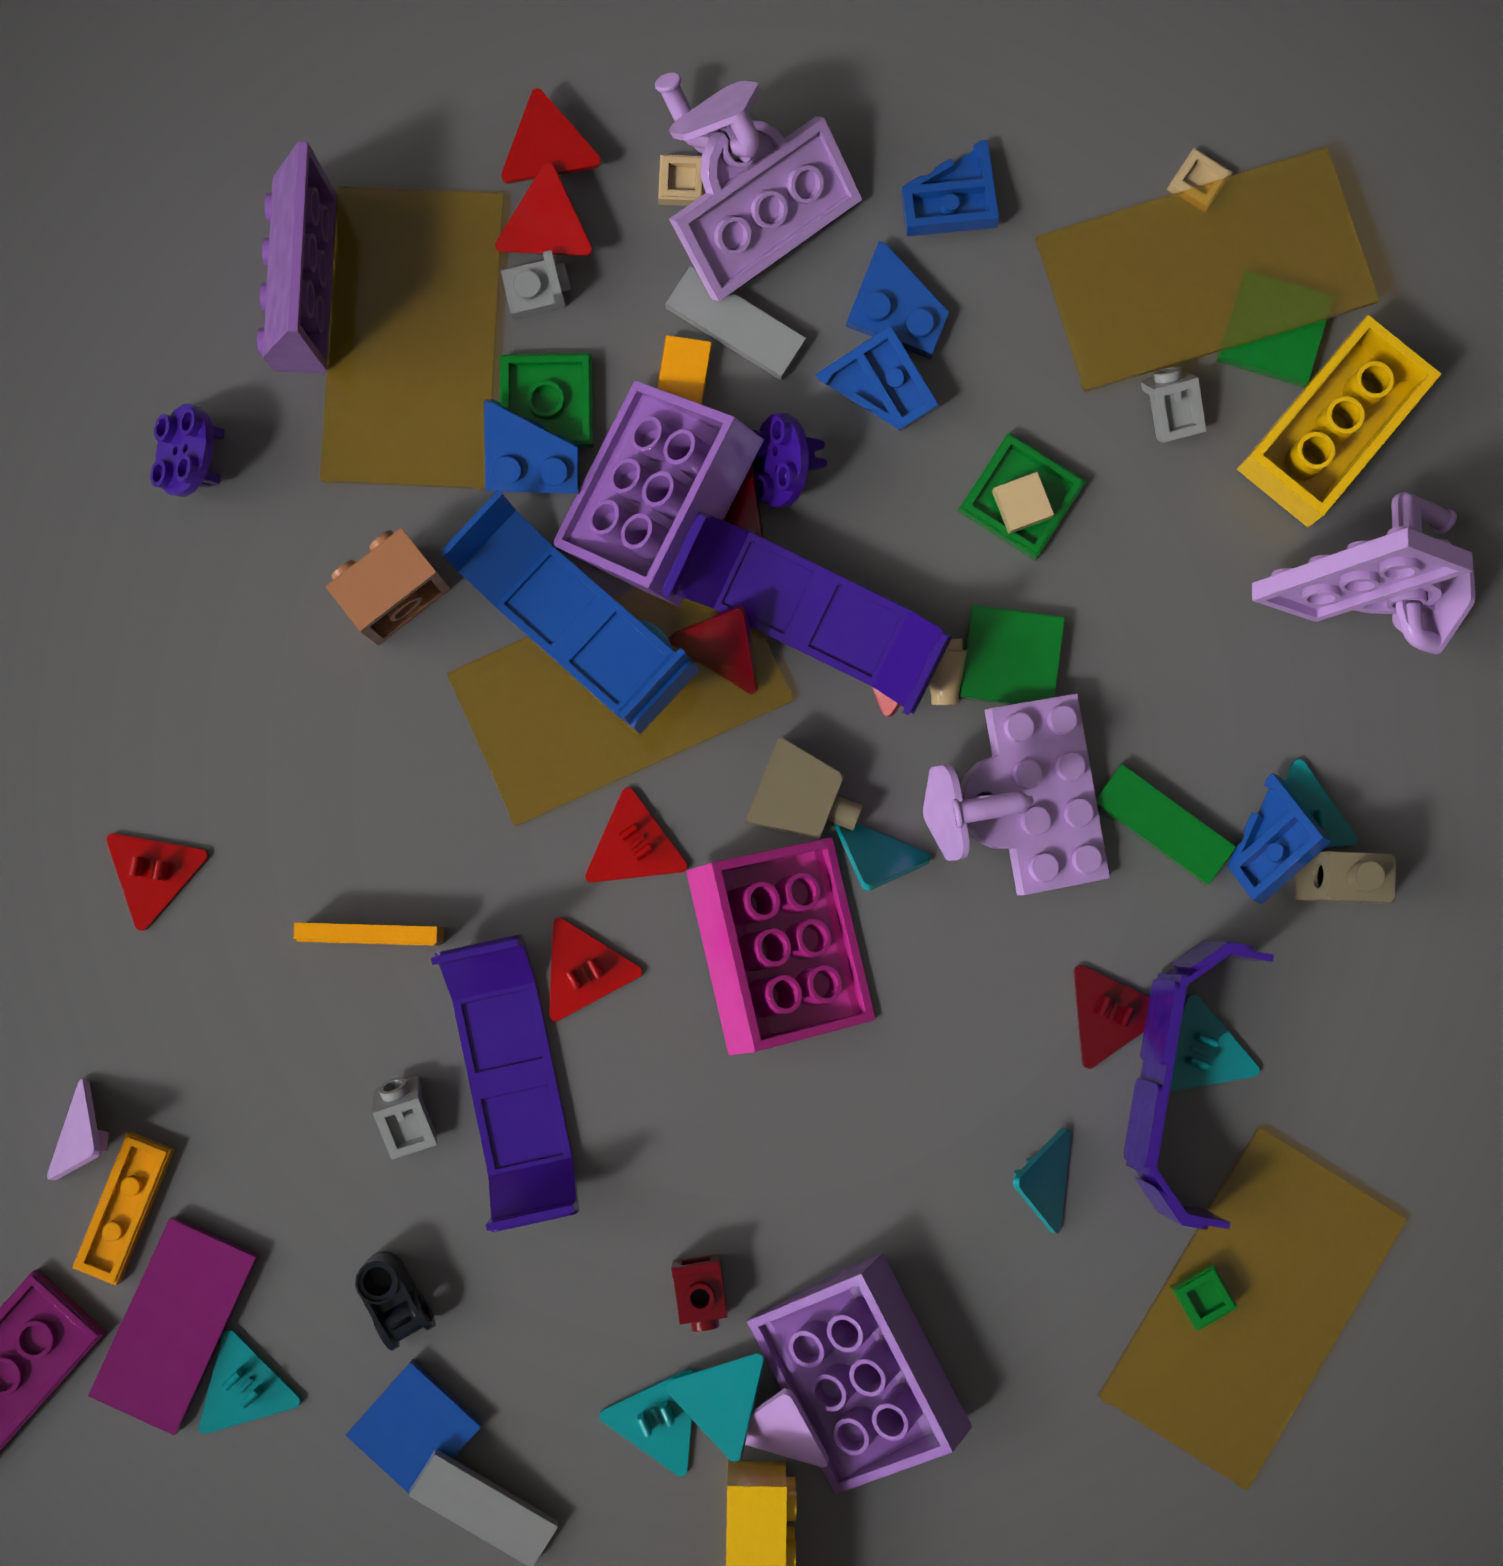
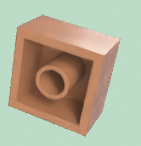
M402 528L395 533L389 530L378 536L370 544L369 548L371 551L357 562L349 560L339 566L331 575L333 580L325 586L358 630L376 645H380L450 590V587Z

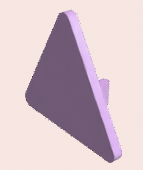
M80 1079L77 1084L47 1173L49 1180L56 1181L98 1158L100 1152H107L109 1133L97 1129L89 1080Z
M783 1389L753 1410L745 1445L822 1468L828 1465L829 1456L793 1391Z

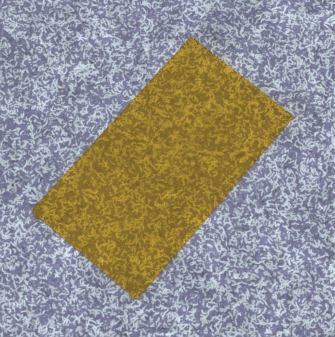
M1327 147L1036 236L1035 239L1036 248L1039 250L1080 378L1079 384L1084 392L1379 302L1378 292L1375 289L1331 160V154Z
M338 186L320 466L321 482H326L327 484L350 483L464 488L478 491L485 489L484 401L493 397L501 252L496 250L495 242L502 232L503 193Z
M639 588L614 598L636 619L645 620L657 626L666 635L668 640L673 632L721 613L713 608L685 598L680 607ZM750 627V634L759 684L755 694H748L689 656L699 668L698 673L641 734H638L596 699L593 694L529 637L447 673L448 682L452 685L509 812V819L515 827L794 701L792 698L793 693L787 687L764 634ZM671 644L673 651L676 652L678 648Z
M1258 1127L1208 1209L1209 1212L1230 1221L1229 1229L1209 1226L1208 1230L1196 1229L1098 1393V1396L1102 1398L1104 1403L1113 1405L1230 1479L1237 1487L1244 1488L1247 1491L1407 1222V1219L1403 1218L1401 1213L1387 1208L1273 1137L1268 1130H1262ZM1212 1263L1238 1308L1203 1329L1196 1331L1193 1329L1169 1286L1205 1265Z

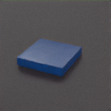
M412 1359L345 1436L409 1494L411 1486L435 1449L454 1458L481 1428L483 1423Z

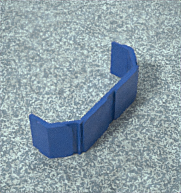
M499 490L493 494L439 552L492 605L638 734H641L699 671L697 665L683 649L679 648L676 652L673 651L552 546L513 507Z

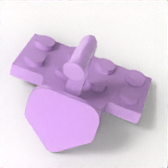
M674 72L666 73L656 80L655 89L661 92L675 121L669 128V132L674 139L683 140L688 145L693 146L698 152L703 153L701 178L706 192L669 218L710 298L719 302L860 202L862 198L824 117L815 116L783 138L776 128L763 121L751 119L749 111L761 92L757 82L739 81L733 83L691 109L680 86L681 76Z
M1400 492L1392 499V529L1388 530L1387 535L1371 541L1350 543L1346 550L1332 555L1314 556L1309 559V563L1296 568L1275 570L1270 577L1252 583V601L1314 622L1352 610L1371 614H1392L1394 626L1403 633L1404 638L1410 645L1419 650L1437 655L1445 649L1475 603L1472 552L1452 545L1449 540L1436 539L1422 533V521L1430 524L1432 530L1437 534L1449 531L1457 519V514L1454 510L1445 509L1434 502L1409 492Z
M1078 694L985 709L992 756L977 762L964 775L961 784L951 765L945 764L930 768L923 816L946 860L952 861L967 858L970 849V834L975 841L992 849H1009L1017 895H1029L1110 878ZM979 793L985 794L983 796H977Z

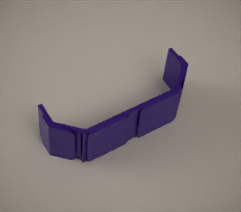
M703 511L697 513L662 588V595L666 597L677 595L713 608L721 613L736 606H743L747 610L750 627L872 686L903 706L902 713L906 715L915 713L953 637V634L930 622L903 605L838 575L758 534Z
M522 935L504 937L434 953L435 957L431 958L432 965H439L453 1003L488 1172L491 1219L486 1223L487 1231L498 1232L577 1214L579 1212V1201L572 1148L557 1084L540 995Z
M1202 941L1170 965L1174 967L1166 974L1158 973L1157 979L1153 980L1140 1057L1143 1060L1141 1077L1135 1082L1124 1146V1159L1127 1160L1126 1166L1135 1169L1140 1178L1135 1177L1156 1211L1182 1226L1208 1230L1209 1226L1229 1229L1230 1221L1205 1209L1181 1205L1157 1170L1187 985L1226 957L1273 962V954L1254 951V946L1227 941Z

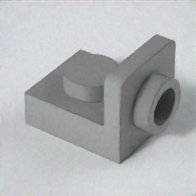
M552 250L543 252V261L501 270L513 320L566 307L563 291L571 290L565 263L555 264Z
M1179 366L1159 369L1153 373L1154 378L1141 381L1142 391L1150 395L1156 439L1165 443L1207 431L1199 378L1197 376L1182 371Z
M418 1076L408 1079L394 1078L373 1091L372 1113L391 1160L437 1145V1134L422 1099V1084Z

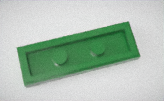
M1123 764L1116 768L1096 796L1098 808L1204 885L1211 883L1236 848Z

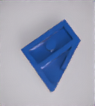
M988 140L977 142L974 144L972 152L955 162L950 158L936 166L932 173L926 176H919L902 186L901 200L906 237L997 228L999 214Z
M879 241L847 319L846 327L873 337L891 325L906 350L931 359L949 312L886 243Z
M891 325L815 374L819 381L900 431L940 407Z
M486 399L484 401L485 491L578 494L579 444L560 434L556 435L546 430L543 425L528 417L524 418L508 410L494 399Z
M1274 773L1267 777L1264 786L1269 788L1258 814L1251 812L1244 828V838L1236 846L1228 864V868L1250 898L1260 904H1263L1332 842L1285 781Z

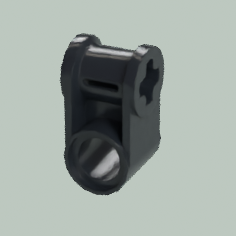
M384 1251L373 1254L359 1269L355 1279L357 1293L372 1317L379 1337L389 1350L393 1351L400 1347L401 1340L420 1329L430 1330L435 1327V1318L428 1302L415 1286L403 1261L397 1255ZM381 1267L387 1270L391 1275L392 1285L386 1288L374 1285L369 1276L370 1269Z

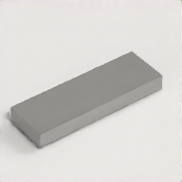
M691 266L665 303L667 310L779 380L783 379L806 343L804 336L733 292L719 302L711 299L696 269Z
M438 1449L434 1450L409 1490V1497L527 1566L535 1565L558 1528V1520Z

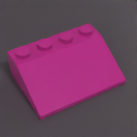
M833 837L712 862L686 870L728 1055L758 1052L876 1020Z

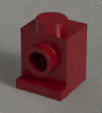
M720 1254L674 1260L671 1271L680 1325L690 1323L691 1331L693 1332L718 1328L719 1319L728 1318ZM697 1289L707 1291L710 1297L709 1301L704 1305L695 1304L691 1299L692 1292Z

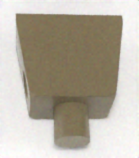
M778 737L745 823L756 827L819 839L826 821L853 831L863 805L837 795L844 777L842 773L789 741Z
M1320 852L1295 874L1294 901L1377 905L1394 903L1396 856L1394 854ZM1320 866H1322L1324 873L1321 886H1319L1317 880Z

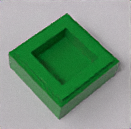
M1212 1263L1205 1265L1169 1286L1193 1329L1196 1331L1203 1329L1238 1308Z

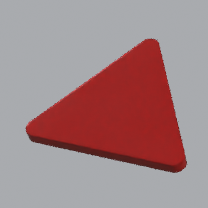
M533 89L501 173L502 181L506 184L533 180L543 164L547 162L552 163L556 167L559 175L598 168L601 164V159L596 151L541 89Z
M547 162L543 164L496 240L495 248L501 253L543 255L544 251L552 250L553 255L590 256L593 253L592 244L557 169L552 163Z
M624 788L585 874L586 880L594 883L685 872L687 869L686 861L633 789Z
M115 833L109 834L106 838L135 928L140 931H145L151 926L209 858L208 852L199 848Z
M563 918L554 920L549 1009L551 1020L559 1021L641 977L642 969L635 963Z

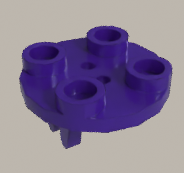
M183 404L176 408L171 415H160L155 423L154 436L158 444L155 455L156 461L151 468L150 480L154 487L162 488L167 494L186 497L195 492L199 486L210 487V484L220 485L221 475L210 472L208 469L212 460L214 439L223 440L225 430L213 426L209 414L202 407Z
M777 413L770 415L762 423L759 430H752L764 439L753 461L759 503H767L771 507H787L799 498L806 482L807 472L823 469L828 463L825 458H817L815 456V452L825 448L823 440L806 437L797 418L788 413Z

